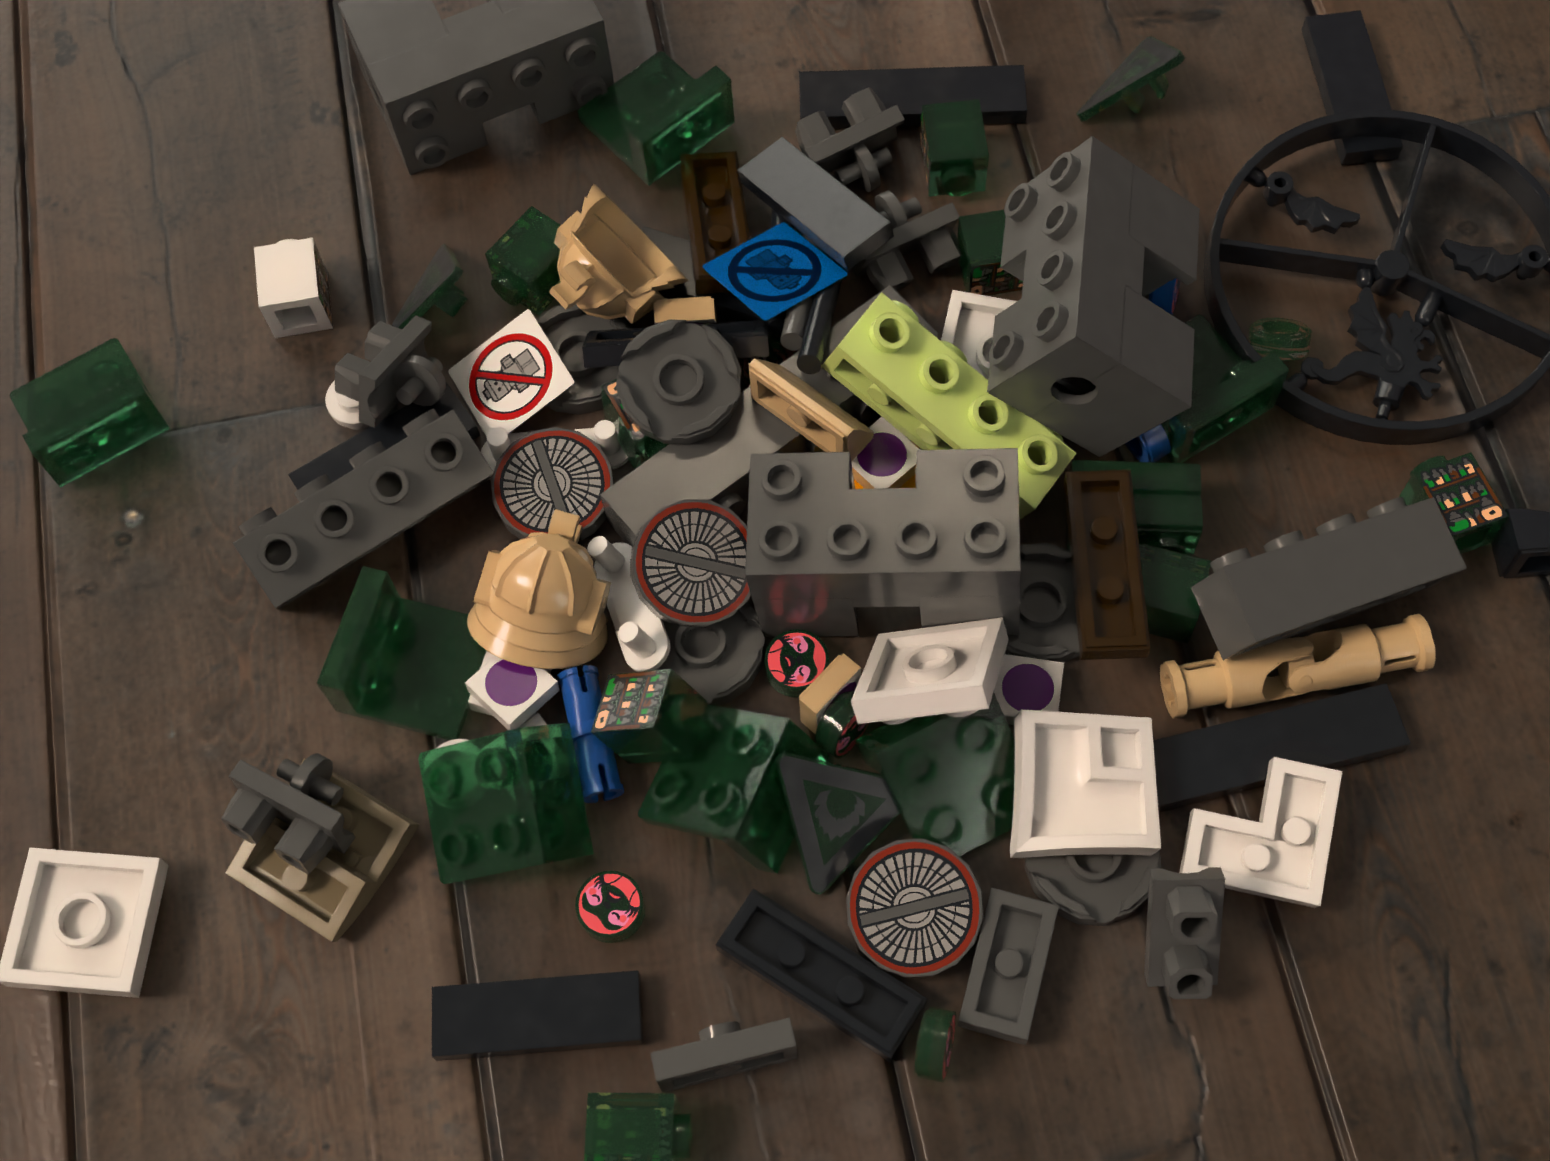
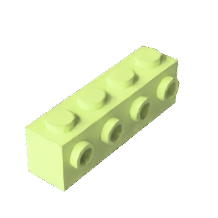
M882 292L822 364L824 370L922 450L1018 448L1019 520L1037 508L1077 454L1063 442L1062 435L987 393L988 380L967 363L966 356L958 347L950 342L939 340L919 323V319L912 309L899 301L891 300Z

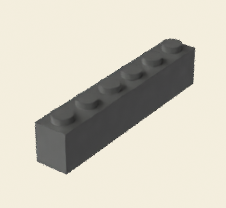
M890 285L881 291L891 300L899 301L912 309L917 315L919 323L937 337L938 333ZM881 292L831 327L822 364ZM799 351L780 364L857 420L866 422L878 415L877 412L822 367L816 374L801 372L797 367ZM751 386L741 392L740 401L730 421L712 437L689 445L669 444L602 492L600 496L607 522L625 543L633 547L638 531L644 523L661 507L682 499L711 500L731 509L739 517L748 503L750 454L813 453L825 451L754 401L751 397Z

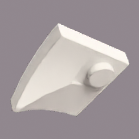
M1021 709L1014 718L1015 776L1010 858L1100 854L1152 856L1161 849L1152 718Z

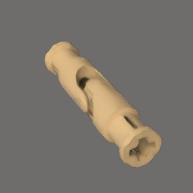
M1415 614L1404 618L1403 623L1373 629L1366 624H1359L1317 632L1305 637L1286 638L1222 660L1219 651H1216L1213 659L1178 665L1175 660L1165 661L1160 665V682L1167 710L1171 717L1175 719L1184 717L1190 709L1222 703L1226 708L1231 709L1302 695L1317 690H1331L1378 680L1380 673L1413 668L1416 672L1428 671L1435 664V644L1427 621L1421 614ZM1278 667L1280 676L1267 677L1272 670Z

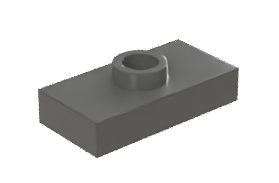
M991 887L957 1024L958 1027L1026 1045L1059 905Z
M790 1017L742 1030L740 1023L736 1021L712 1025L699 1031V1041L650 1053L656 1082L662 1093L798 1059L797 1045Z

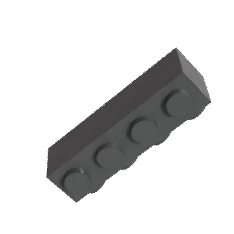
M435 409L420 415L402 428L408 436L407 438L387 450L381 441L367 447L349 460L354 470L334 482L330 480L327 474H324L297 490L294 495L299 503L277 516L273 508L270 507L239 526L244 536L233 542V545L277 610L488 481L493 476L494 472L454 410L439 417Z
M1404 497L1394 498L1368 510L1366 514L1369 519L1356 522L1353 513H1349L1318 526L1315 529L1318 534L1317 536L1304 539L1301 530H1297L1266 543L1263 546L1266 553L1251 557L1248 548H1242L1212 561L1210 566L1213 573L1192 586L1191 589L1222 660L1422 591L1465 570L1467 567L1434 497L1408 506Z

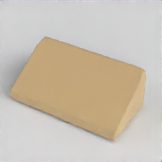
M756 358L749 364L752 399L823 451L850 452L852 462L873 439L874 432L785 367Z

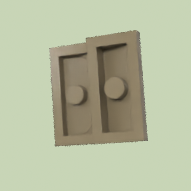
M332 771L329 781L344 789L343 795L335 806L321 799L318 801L342 813L345 818L343 828L354 834L355 839L345 854L331 848L310 874H306L288 864L274 850L290 826L282 820L275 818L257 845L251 844L246 840L243 841L225 873L329 941L337 942L367 906L391 872L418 829L419 824Z

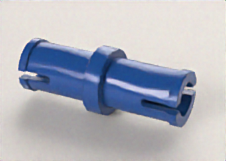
M583 665V676H578L576 666L560 672L557 675L558 685L561 687L569 725L564 730L566 747L574 749L583 791L581 793L582 799L586 803H597V794L602 793L603 800L608 801L621 796L624 793V787L620 781L612 740L617 736L616 730L592 732L602 700L598 668L592 665Z

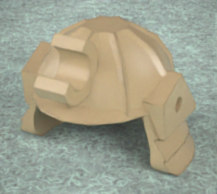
M595 184L591 187L587 198L584 197L582 212L580 213L577 210L557 229L554 244L560 249L557 263L560 283L553 286L549 293L565 310L576 304L587 315L607 320L625 317L633 324L654 309L653 302L665 299L658 291L675 288L674 285L689 281L655 243Z
M555 509L548 534L544 532L530 533L528 537L510 543L501 552L497 550L488 551L473 601L475 604L467 618V626L471 636L485 650L508 662L541 669H563L579 666L593 660L602 652L608 639L606 626L608 620L604 610L607 605L611 582L597 578L591 556L585 547L578 544L582 531V525H579L580 516Z

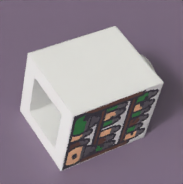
M285 239L276 244L254 247L258 306L274 337L280 338L333 329L328 271L314 239Z

